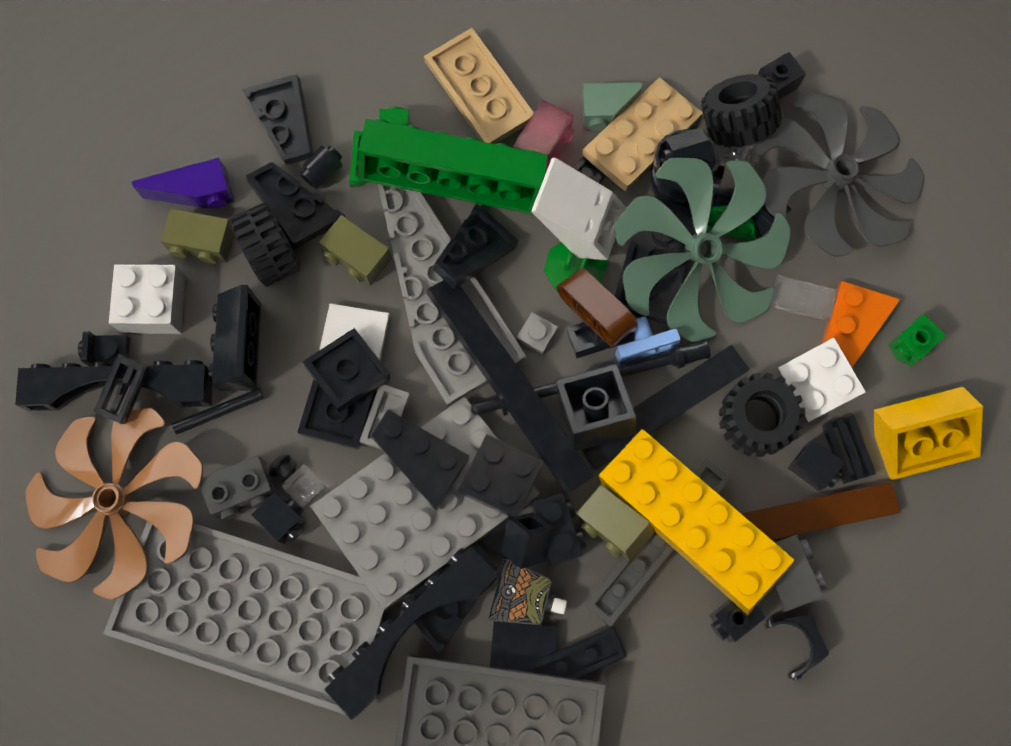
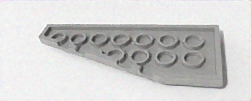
M378 184L415 353L446 405L450 406L488 383L426 294L429 287L443 281L433 268L451 239L420 192ZM475 276L462 284V289L515 364L518 365L525 361L526 355Z

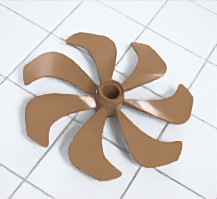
M152 408L132 410L126 424L114 421L111 432L113 483L105 484L89 454L88 438L97 419L95 417L76 419L65 431L55 449L57 462L67 472L96 488L92 497H59L50 492L42 473L38 472L32 478L25 494L30 520L37 527L44 529L56 528L70 523L95 509L98 510L81 535L65 549L50 551L37 548L36 557L41 572L64 582H75L84 577L95 561L110 516L115 544L114 567L108 578L93 589V593L100 597L114 600L137 587L147 575L148 562L140 541L124 518L129 513L150 522L163 534L166 540L165 564L175 562L187 552L194 526V517L191 510L187 506L178 503L135 502L132 492L150 483L169 477H182L195 489H198L202 482L203 465L193 451L184 443H169L158 452L126 487L120 485L126 464L140 438L145 433L163 427L166 424L161 415ZM116 495V500L112 505V499Z

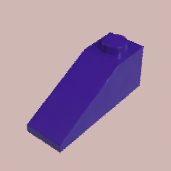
M219 157L132 181L134 189L145 199L205 209L221 208L226 203L234 201L227 170Z

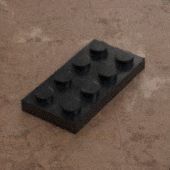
M661 201L676 215L689 233L694 235L690 208ZM641 231L631 237L615 297L633 315L667 324V313L681 287L688 260L665 274L652 288L649 296L648 316L637 313L627 304L623 283V274L626 267L632 261L642 257L685 252V244L654 231Z

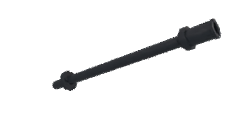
M703 339L699 342L683 346L679 344L672 345L668 353L619 365L618 369L621 377L667 365L676 366L679 369L685 367L686 363L709 359L711 353L707 340ZM556 382L533 388L540 399L558 394ZM499 397L477 402L471 406V412L475 415L499 409L502 410L503 416L508 415V410Z

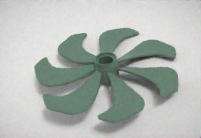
M669 158L655 174L656 178L674 181L683 189L690 205L694 235L689 233L682 222L665 204L652 196L635 198L615 223L616 239L620 246L624 245L628 239L641 231L662 233L685 244V252L652 255L632 261L624 271L623 283L628 306L637 313L648 316L649 296L655 284L665 274L687 260L691 259L695 262L667 313L669 328L671 330L677 329L681 337L692 342H699L703 339L708 340L716 334L713 329L709 328L701 320L699 315L698 287L702 264H709L722 308L726 316L733 322H746L768 310L774 293L772 287L758 292L747 291L733 281L717 262L721 255L724 254L754 267L772 269L781 264L787 251L791 229L781 213H776L769 232L756 240L722 244L719 239L722 235L749 220L765 203V185L749 162L734 160L726 163L735 182L734 193L728 207L708 233L706 231L712 204L713 177L708 164L697 158ZM705 241L707 243V251L702 256L700 246Z

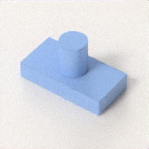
M640 317L636 319L638 328L634 330L635 341L618 346L615 356L618 364L623 365L668 351L672 345L679 344L681 339L677 329L653 335L647 318Z

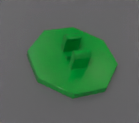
M561 242L550 248L544 273L557 292L556 286L580 268L587 270L602 284L607 262L606 260L578 259Z

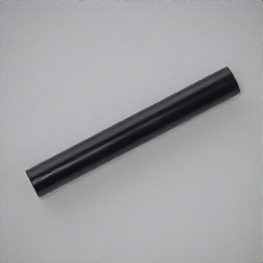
M257 388L172 423V428L175 434L178 435L263 400L262 392Z

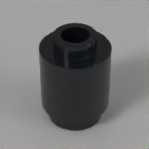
M321 145L302 165L303 169L299 174L311 187L317 190L320 186H325L343 167L340 162L342 156L332 146L329 145L326 148Z

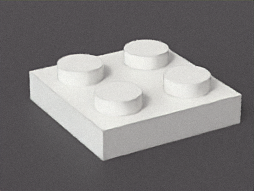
M835 338L778 367L783 378L786 379L788 387L792 384L796 388L793 391L794 395H801L803 401L799 406L800 408H805V417L808 422L866 393Z

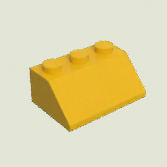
M959 387L875 409L874 436L889 478L895 480L981 457L983 405L964 387Z

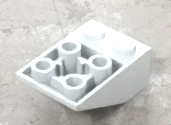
M552 158L531 212L578 259L608 260L616 238L615 223L626 207L611 190L557 158Z

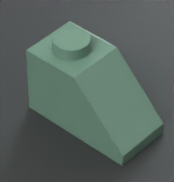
M642 82L583 84L581 97L583 129H590L596 132L603 131L641 95Z

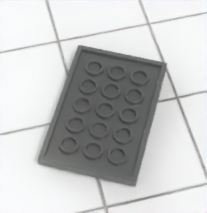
M408 655L395 746H598L606 684L603 682Z

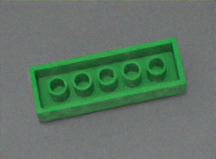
M365 119L358 151V180L533 214L531 211L544 180L548 155L541 154L532 149L521 150L511 148L502 143L491 144L481 142L472 137L461 138L451 136L442 131L431 132L421 130L413 125L401 126L391 124L382 119Z

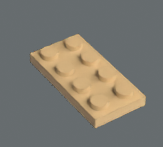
M473 28L424 56L425 63L481 142L497 144L535 121V113Z
M659 77L583 149L582 155L626 192L653 166L659 142L666 135L676 130L691 129L701 119L703 112Z

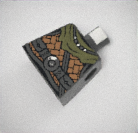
M503 559L488 620L493 622L541 625L544 613L563 618L567 598L549 594L551 579L528 568L521 569L514 565L512 561Z

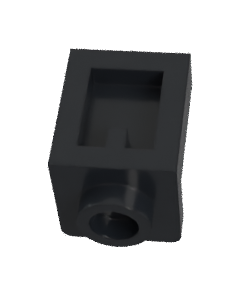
M83 331L82 341L78 343V355L81 361L89 367H92L94 362H106L113 366L118 354H124L129 358L130 338L127 335L96 336L90 331Z

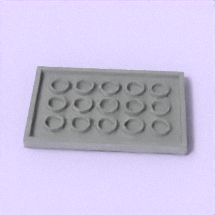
M465 396L421 427L466 453L470 458L437 513L385 453L310 506L384 611L428 580L438 570L440 571L450 563L449 559L459 549L463 547L465 551L510 518L458 492L486 434L497 439L483 419L471 412L472 405ZM534 485L523 508L540 496L539 491Z

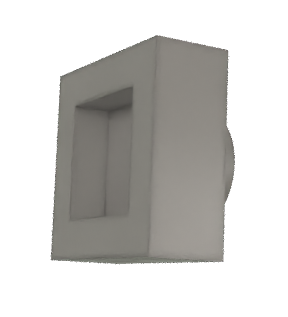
M531 312L516 337V341L543 355L557 332L558 326Z

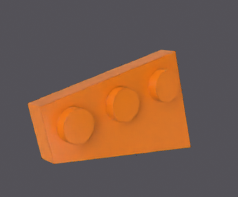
M841 281L837 287L821 344L835 338L850 366L853 367L900 299Z

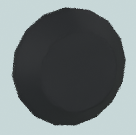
M281 455L276 458L269 467V476L277 475L283 482L290 481L296 474V468L289 463L291 456Z

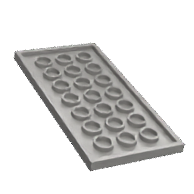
M148 521L146 522L139 541L147 557V575L141 584L117 598L103 634L346 715L325 692L324 689L330 684L327 678L340 665L346 668L355 660L352 653L362 643L367 641L371 644L377 638L378 633L376 630L381 626L385 611L361 577L195 523L187 552L175 562L165 564L166 540L154 525Z

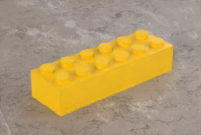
M643 429L599 474L603 486L648 520L653 530L747 615L786 574L795 561Z

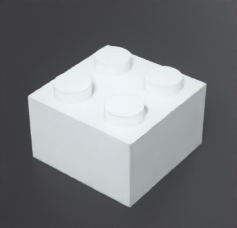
M114 265L109 324L120 333L181 334L186 276L176 265Z

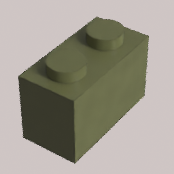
M170 208L160 242L166 247L169 254L174 257L186 259L188 255L198 257V260L208 264H216V261L227 263L234 233L228 219Z
M342 215L319 241L324 252L322 256L334 266L342 265L347 269L346 274L354 281L361 283L363 280L370 286L392 259L388 247Z
M602 485L598 487L576 513L582 522L580 528L592 539L598 536L605 541L604 548L617 559L622 555L628 561H631L655 533L648 520Z

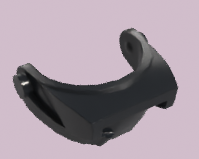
M812 615L778 620L772 617L765 620L766 623L764 625L766 629L779 624L792 625L799 628L809 641L811 649L810 658L804 666L787 674L789 679L792 678V681L802 678L804 673L829 655Z

